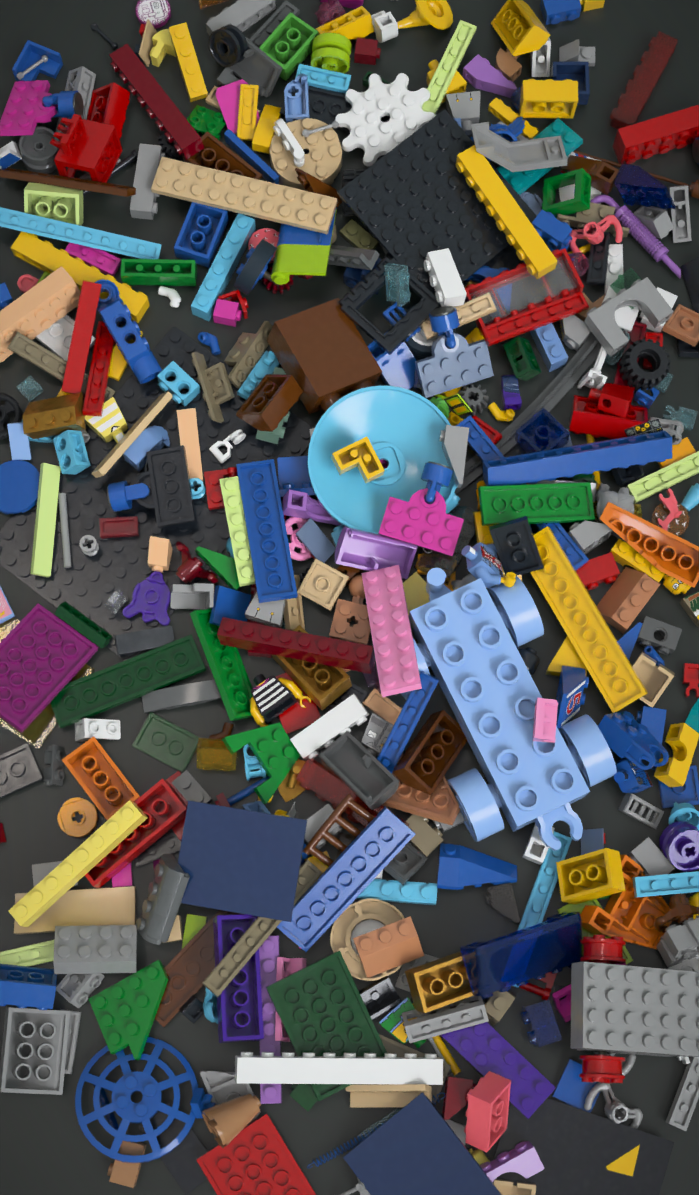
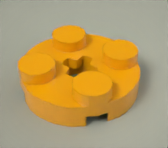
M80 797L71 798L62 805L57 817L58 824L61 830L71 837H85L96 828L98 813L95 806L88 800ZM76 812L83 815L79 823L73 821Z

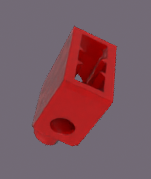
M605 383L602 390L591 388L589 399L599 401L598 410L626 418L635 388Z

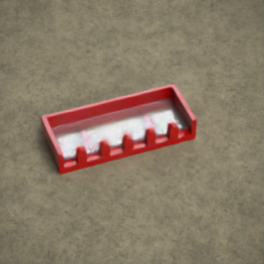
M565 248L552 251V254L557 259L556 269L539 279H536L534 275L528 272L526 263H521L513 270H504L496 277H487L481 283L476 285L470 284L465 288L467 293L465 302L490 293L497 311L475 320L481 336L480 330L482 327L583 291L584 285Z

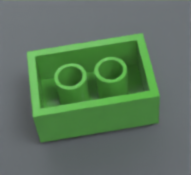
M290 12L259 49L264 51L266 55L283 68L279 77L286 81L298 68L299 64L312 52L313 39L319 35V32Z

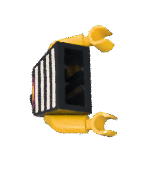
M263 674L257 675L253 680L256 687L251 690L253 697L250 699V713L256 724L260 725V727L268 726V724H265V720L269 723L297 703V698L302 708H306L302 704V699L305 698L311 703V699L308 696H303V692L291 680L282 677L277 679L274 675L266 679Z

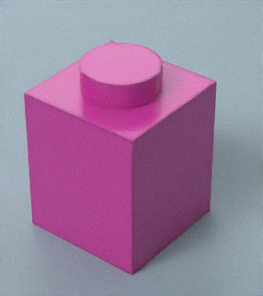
M217 299L213 313L214 323L236 327L237 321H240L242 316L239 303Z

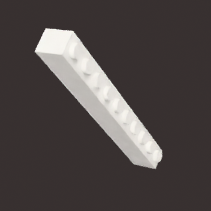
M241 1052V1056L235 1055L234 1081L236 1083L443 1085V1059L433 1053H426L425 1057H417L415 1053H405V1057H397L396 1053H384V1057H376V1053H364V1057H356V1053H344V1056H336V1053L325 1052L323 1056H315L313 1052H303V1056H294V1052H282V1056H274V1052H261V1056H253V1052Z

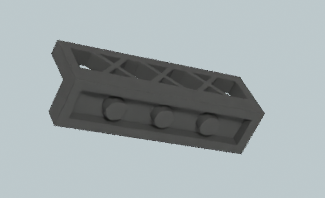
M331 245L328 264L372 270L380 254L376 250Z

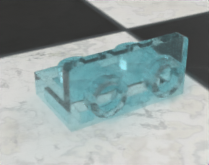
M387 263L384 265L386 300L397 302V306L402 307L410 301L411 297L408 265Z

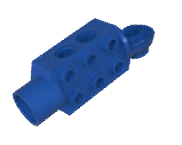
M101 279L96 281L95 283L102 284L101 293L107 292L109 294L107 299L99 298L97 310L130 369L134 372L140 384L155 379L163 370L150 350L145 337H140L141 332L136 321H131V313L127 305H124V302L119 297L118 287L109 280ZM130 340H134V341H135V342L132 343V344L127 343V342L130 341Z

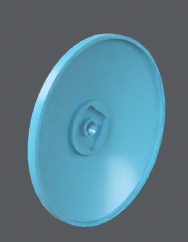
M371 386L343 396L322 415L309 443L308 474L317 499L323 508L343 526L378 534L389 497L409 502L414 493L426 488L427 482L421 480L425 463L430 461L448 466L442 449V442L439 441L440 431L444 430L446 425L451 424L445 415L428 399L401 387ZM368 437L378 459L387 461L388 467L384 469L383 476L365 483L357 467L339 475L331 459L332 453ZM451 477L449 487H441L439 492L444 498L446 506L456 490L453 477Z

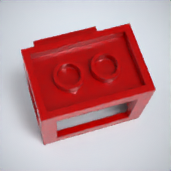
M73 114L71 119L62 118L60 122L64 123L67 127L59 124L57 129L63 133L54 132L53 134L60 141H56L53 138L50 141V144L59 148L54 161L60 176L74 178L75 172L78 169L89 172L92 181L107 183L123 151L116 127L82 119L81 115Z

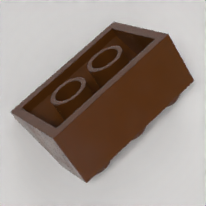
M266 374L237 411L236 415L259 431L273 432L283 417L288 414L292 405L298 401L303 390L292 375Z

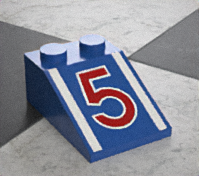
M562 665L556 695L558 702L557 728H561L579 713L580 705L585 703V693H583V690L588 687L589 677L586 676V671L583 668Z

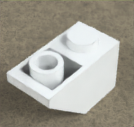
M535 824L522 858L541 865L547 854L548 847L542 842L538 833V827Z

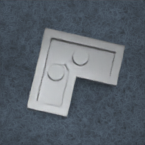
M214 584L171 585V609L203 610L213 608Z

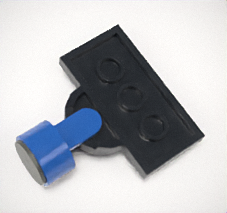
M184 445L146 452L149 471L137 476L134 485H128L127 481L110 483L107 487L109 505L114 512L131 509L132 500L136 499L141 506L155 509L157 527L159 528L196 521Z

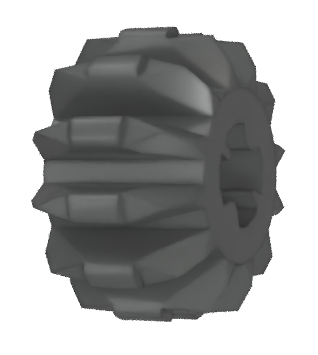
M473 383L470 384V388L465 385L463 386V391L458 392L473 411L472 415H475L476 411L481 414L483 408L488 406L489 396L485 395L486 389L480 390V384L477 388L474 387Z

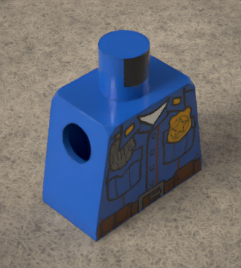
M626 757L615 763L617 773L614 775V779L623 793L636 794L653 786L647 771L638 768Z

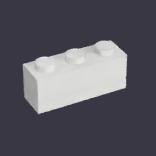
M449 248L428 252L426 260H424V269L429 273L430 284L436 291L437 302H440L441 307L464 305L467 293Z

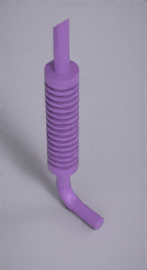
M604 194L597 195L590 201L597 204L606 203L609 206L615 207L616 213L614 215L623 227L630 228L629 234L651 254V257L656 262L662 260L679 279L681 278V269L667 255L669 250L661 244L659 239H656L653 233L651 234V231L639 221L626 205L620 207L613 198Z

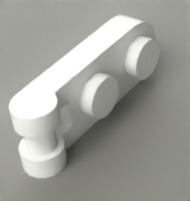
M280 118L274 122L273 130L278 137L282 138L284 148L287 151L290 150L294 156L295 166L302 167L305 163L304 151L284 120Z

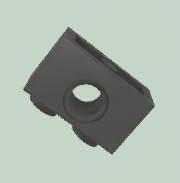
M645 616L636 641L640 642L639 645L643 647L652 646L658 649L659 653L665 655L672 654L676 649L682 629ZM654 633L661 634L663 639L661 641L656 640Z

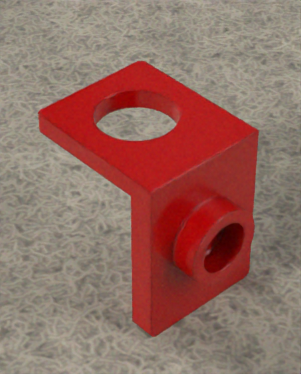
M239 290L218 296V299L224 300L231 297L227 301H238L244 319L248 318L246 308H249L246 298H242Z

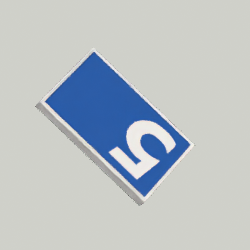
M14 141L0 148V169L7 168L22 159L17 143Z

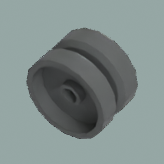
M36 127L33 135H23L20 137L19 149L22 162L28 171L48 174L57 169L54 159L59 148L50 144L52 138L56 141L59 140L53 136L54 132L51 129Z

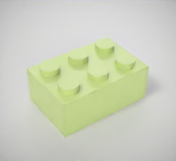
M29 182L24 189V212L82 226L83 190Z

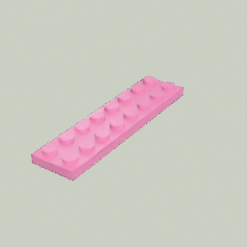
M399 565L361 573L382 697L422 689Z

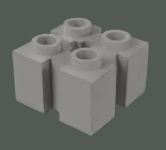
M689 918L682 923L683 926H676L674 924L665 929L666 932L660 938L661 940L656 947L668 968L682 963L685 959L689 960L699 956V918Z

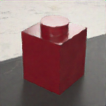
M357 37L354 63L376 65V58L380 59L381 54L378 40Z

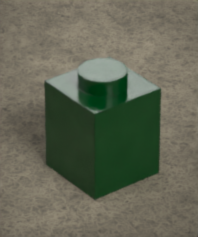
M293 1084L290 1087L292 1091L290 1096L307 1112L318 1101L310 1084Z

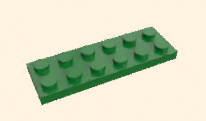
M590 482L480 486L478 488L482 526L496 525L525 516L528 517L530 524L595 520Z
M212 609L191 612V619L230 721L253 717L250 713V699L253 697L251 690L253 688L238 649L220 644L217 636L220 626L210 624Z

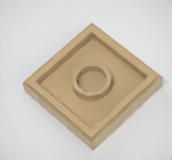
M315 558L297 593L331 611L349 576Z

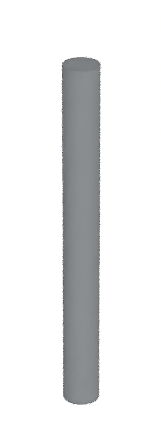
M59 493L64 568H70L72 565L66 493Z

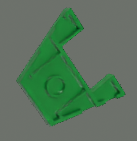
M280 722L222 738L231 754L248 744L269 778L254 788L263 804L270 800L301 756Z

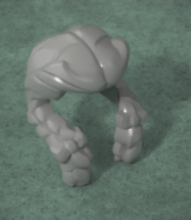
M600 484L595 500L598 501L596 512L601 523L603 522L599 518L607 502L634 514L633 503L635 497L629 494V488L622 487L616 493L609 491L610 486L607 484Z

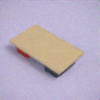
M147 19L146 24H141L139 33L142 36L141 44H136L134 53L141 62H144L149 67L151 61L150 51L153 47L152 37L157 31L150 20Z

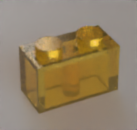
M198 739V769L236 770L238 751L231 754L222 739Z

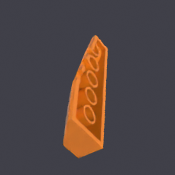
M607 502L599 518L603 523L659 571L695 588L699 580L698 546Z

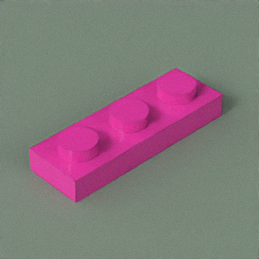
M70 242L65 249L69 256L73 258L78 257L85 264L95 266L101 272L113 277L121 265L120 258L100 249Z

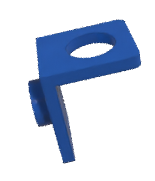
M653 387L650 389L653 394L651 397L640 388L637 390L633 400L649 409L660 391Z

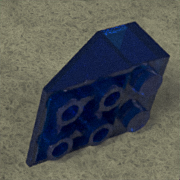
M621 165L614 183L624 203L628 205L636 204L645 207L654 206L662 209H675L676 206L667 187L639 166Z

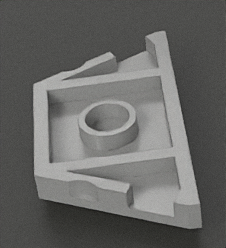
M200 1071L208 1094L213 1096L211 1101L216 1105L247 1094L254 1096L250 1083H236L234 1081L235 1072ZM260 1110V1112L249 1122V1124H250L253 1120L256 1119V1117L261 1113V1110Z

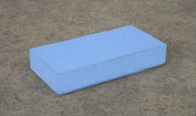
M23 422L8 423L12 460H31L29 436L24 434Z

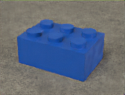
M192 202L174 246L175 257L183 260H195L196 264L210 268L229 221L228 211Z

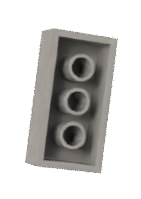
M136 925L55 926L54 974L136 973Z

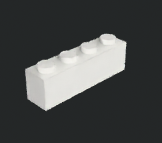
M353 694L290 740L303 759L307 760L309 758L312 760L320 754L319 750L323 747L327 749L335 742L337 737L342 736L346 731L350 733V728L357 724L359 726L367 720L366 717L370 714L358 697Z

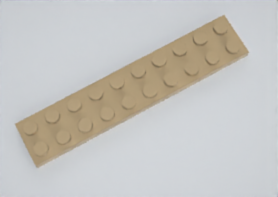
M161 157L151 187L153 193L323 234H328L338 202L337 198L166 157Z

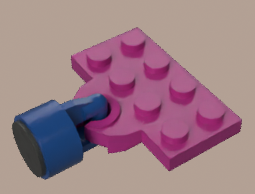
M48 80L15 81L0 120V136L33 135L37 123L51 122L52 117L71 119L73 114L82 116L84 105L81 94L78 91L48 93L50 89Z
M430 461L425 463L421 480L427 482L426 488L414 493L409 502L389 497L378 534L453 557L464 519L446 514V503L439 493L441 487H449L453 474L452 468Z

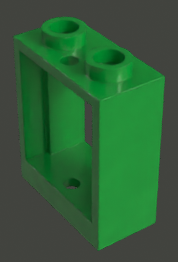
M581 168L544 179L542 209L546 212H551L555 218H557L558 214L569 215L590 209L591 176ZM575 184L574 199L555 203L556 189Z

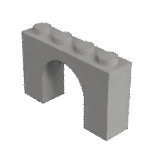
M648 277L643 280H636L629 289L626 290L624 288L620 290L616 297L606 299L601 304L602 306L599 308L594 307L587 312L585 324L610 357L624 349L629 342V339L615 321L614 314L617 309L624 306H632L639 309L654 328L669 320L674 312Z

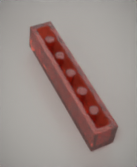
M660 31L656 37H652L648 45L650 47L649 51L645 50L641 58V66H636L633 73L634 79H629L625 88L627 90L626 93L621 94L618 100V108H614L610 115L612 119L610 126L620 129L637 122L676 49L677 39Z
M308 759L296 777L300 781L299 785L306 790L312 789L316 792L315 796L322 801L328 800L331 802L333 809L339 805L348 793L352 795L356 803L375 817L384 808L381 805L376 809H370L334 772L315 759ZM348 806L344 810L348 814L347 818L354 823L360 822L363 824V829L369 824L367 820ZM398 817V818H399L400 820H402L407 826L410 825L409 823H407L406 821H404L403 819H401L400 817Z

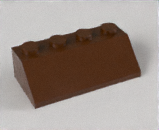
M208 131L201 137L204 149L187 160L183 156L184 162L258 180L262 177L261 173Z
M444 710L431 714L392 773L405 785L431 795L467 742L460 725Z

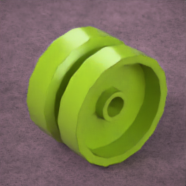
M336 33L317 35L312 42L313 53L310 65L345 74L350 68L352 47L350 40Z

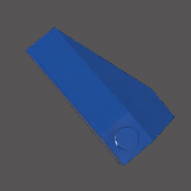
M440 843L437 888L461 890L464 889V886L474 885L476 888L481 887L484 883L499 885L517 882V865L461 845Z

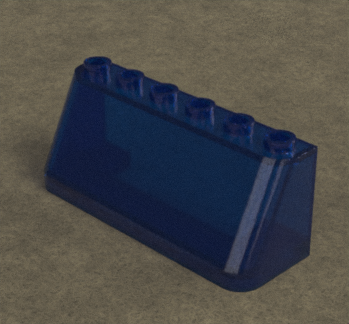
M562 912L547 917L545 922L487 942L477 941L460 947L473 995L481 996L482 999L493 996L495 991H508L512 985H525L529 983V979H542L546 977V973H558L563 971V967L568 966L570 968L572 963L579 962L580 958L583 957L582 944H580V940H582L581 916L579 912Z

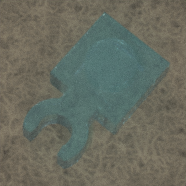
M669 405L665 407L664 410L669 411L671 415L664 414L662 419L678 420L683 423L684 429L692 431L698 411L681 406L678 408V411Z

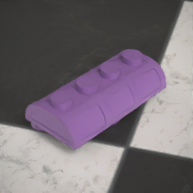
M344 527L336 546L335 563L367 571L399 565L402 578L407 579L418 546L387 536Z

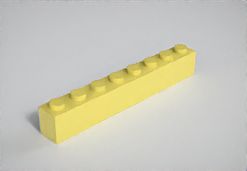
M129 800L8 910L20 926L29 927L148 817L136 803Z

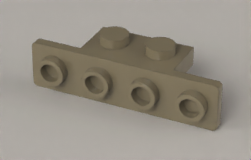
M590 202V209L577 212L576 217L558 214L556 219L566 222L569 226L577 227V229H584V226L589 222L598 223L607 215H614L615 207ZM610 225L605 232H610V234L616 237L615 227ZM622 227V238L627 237L630 228Z
M264 321L256 334L243 332L224 360L227 365L234 366L228 378L236 388L242 386L269 345L267 338L273 327L269 321Z
M194 351L191 353L193 357L192 363L197 370V379L204 392L203 398L209 408L208 414L213 421L222 423L224 418L219 405L235 397L225 365L220 362L207 368L204 355Z

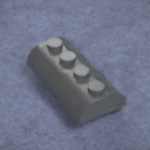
M348 731L318 756L370 809H376L384 804L399 787V780Z
M163 854L159 864L155 866V876L153 882L149 884V894L147 900L143 902L141 918H138L136 928L142 938L152 944L160 945L161 942H168L190 878L188 873H184L173 854Z

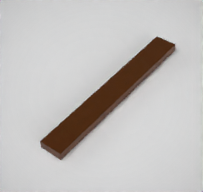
M13 168L0 169V177L125 197L136 195V188L131 186Z

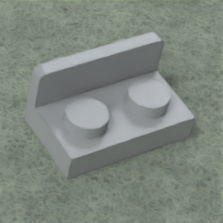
M102 973L67 974L56 987V991L69 1003L80 1008L87 1002L88 997L101 984L105 976Z

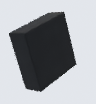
M194 995L179 1009L193 1024L204 1013L203 1003Z

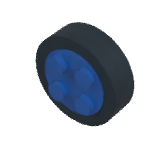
M264 239L260 241L255 249L251 247L246 255V258H248L246 264L241 263L236 272L238 277L233 287L248 296L262 277L273 282L271 279L272 273L267 271L277 248Z

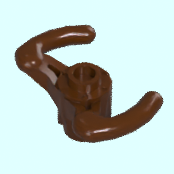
M685 894L673 895L670 897L671 902H669L671 910L664 916L656 918L654 927L659 932L665 933V929L668 928L665 926L666 923L674 920L683 925L684 921L693 918L695 914H699V907L690 905L689 898H686Z

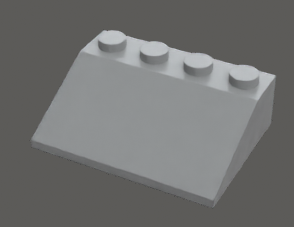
M6 1007L0 1062V1092L63 1095L70 1011Z

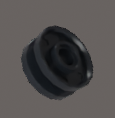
M223 26L213 31L209 37L208 44L211 56L221 66L230 67L244 60L245 57L243 55L248 50V44L245 35L236 26Z

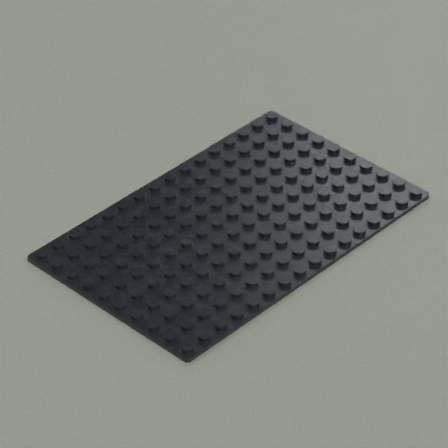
M172 327L152 351L162 370L174 361L198 384V373L192 363V352L196 351L204 355L207 368L220 362L224 363L177 327ZM224 363L229 375L233 368ZM133 373L114 395L113 398L128 426V429L123 432L124 434L130 430L160 394L165 393L159 387L157 377L147 383L140 384ZM173 376L167 378L169 382L175 380ZM230 381L235 397L219 405L224 422L219 423L210 418L208 414L209 408L203 398L204 392L200 385L201 392L186 407L181 403L177 404L171 399L145 428L147 429L149 426L163 427L168 432L171 445L169 448L180 446L177 410L195 408L204 480L202 482L206 488L204 472L236 467V464L274 459L279 484L277 458L302 456L309 447L311 440L309 429L313 427L289 410L288 422H283L282 426L286 427L283 438H279L278 444L256 439L258 429L236 415L246 399L237 395L240 388H236ZM182 389L180 393L186 394L189 390ZM88 426L86 432L90 435V439L85 443L91 466L77 475L62 474L60 471L58 494L66 493L72 567L64 568L59 497L51 576L43 577L30 574L37 503L24 513L13 514L0 530V565L54 607L58 608L61 603L66 601L110 633L112 638L106 647L118 655L114 635L162 627L156 620L147 623L143 622L141 613L131 618L124 617L122 613L123 609L132 601L135 586L146 580L154 572L148 565L150 536L170 540L173 551L169 570H163L162 575L164 582L171 591L172 584L192 585L201 580V578L196 577L191 583L185 584L176 575L177 568L182 564L181 551L175 546L177 541L184 543L189 548L192 558L196 556L203 563L201 567L204 570H209L210 567L195 552L196 548L200 546L222 554L226 549V543L230 538L225 508L209 510L207 493L200 499H193L196 521L159 528L157 527L155 509L141 506L136 499L132 500L131 509L114 512L109 505L107 497V487L109 484L127 481L128 485H134L136 477L145 472V466L138 472L125 461L122 454L104 476L95 478L91 473L116 446L117 442L113 439L106 443ZM242 429L246 437L236 445H234L233 441H228L233 447L231 449V457L221 464L209 448L217 441L225 440L234 431ZM221 445L218 448L223 455L227 453L226 446ZM198 485L195 486L194 491H198ZM138 516L139 536L100 538L99 518ZM85 535L93 536L99 545V550L94 556L85 555L80 548V540ZM91 543L87 544L88 549L92 547ZM170 605L167 610L169 618L176 610L171 609ZM143 650L119 654L118 656L125 661L138 656Z

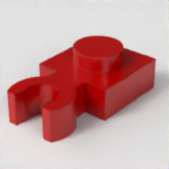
M683 664V684H688L684 692L685 697L689 696L690 690L695 691V698L699 697V664Z

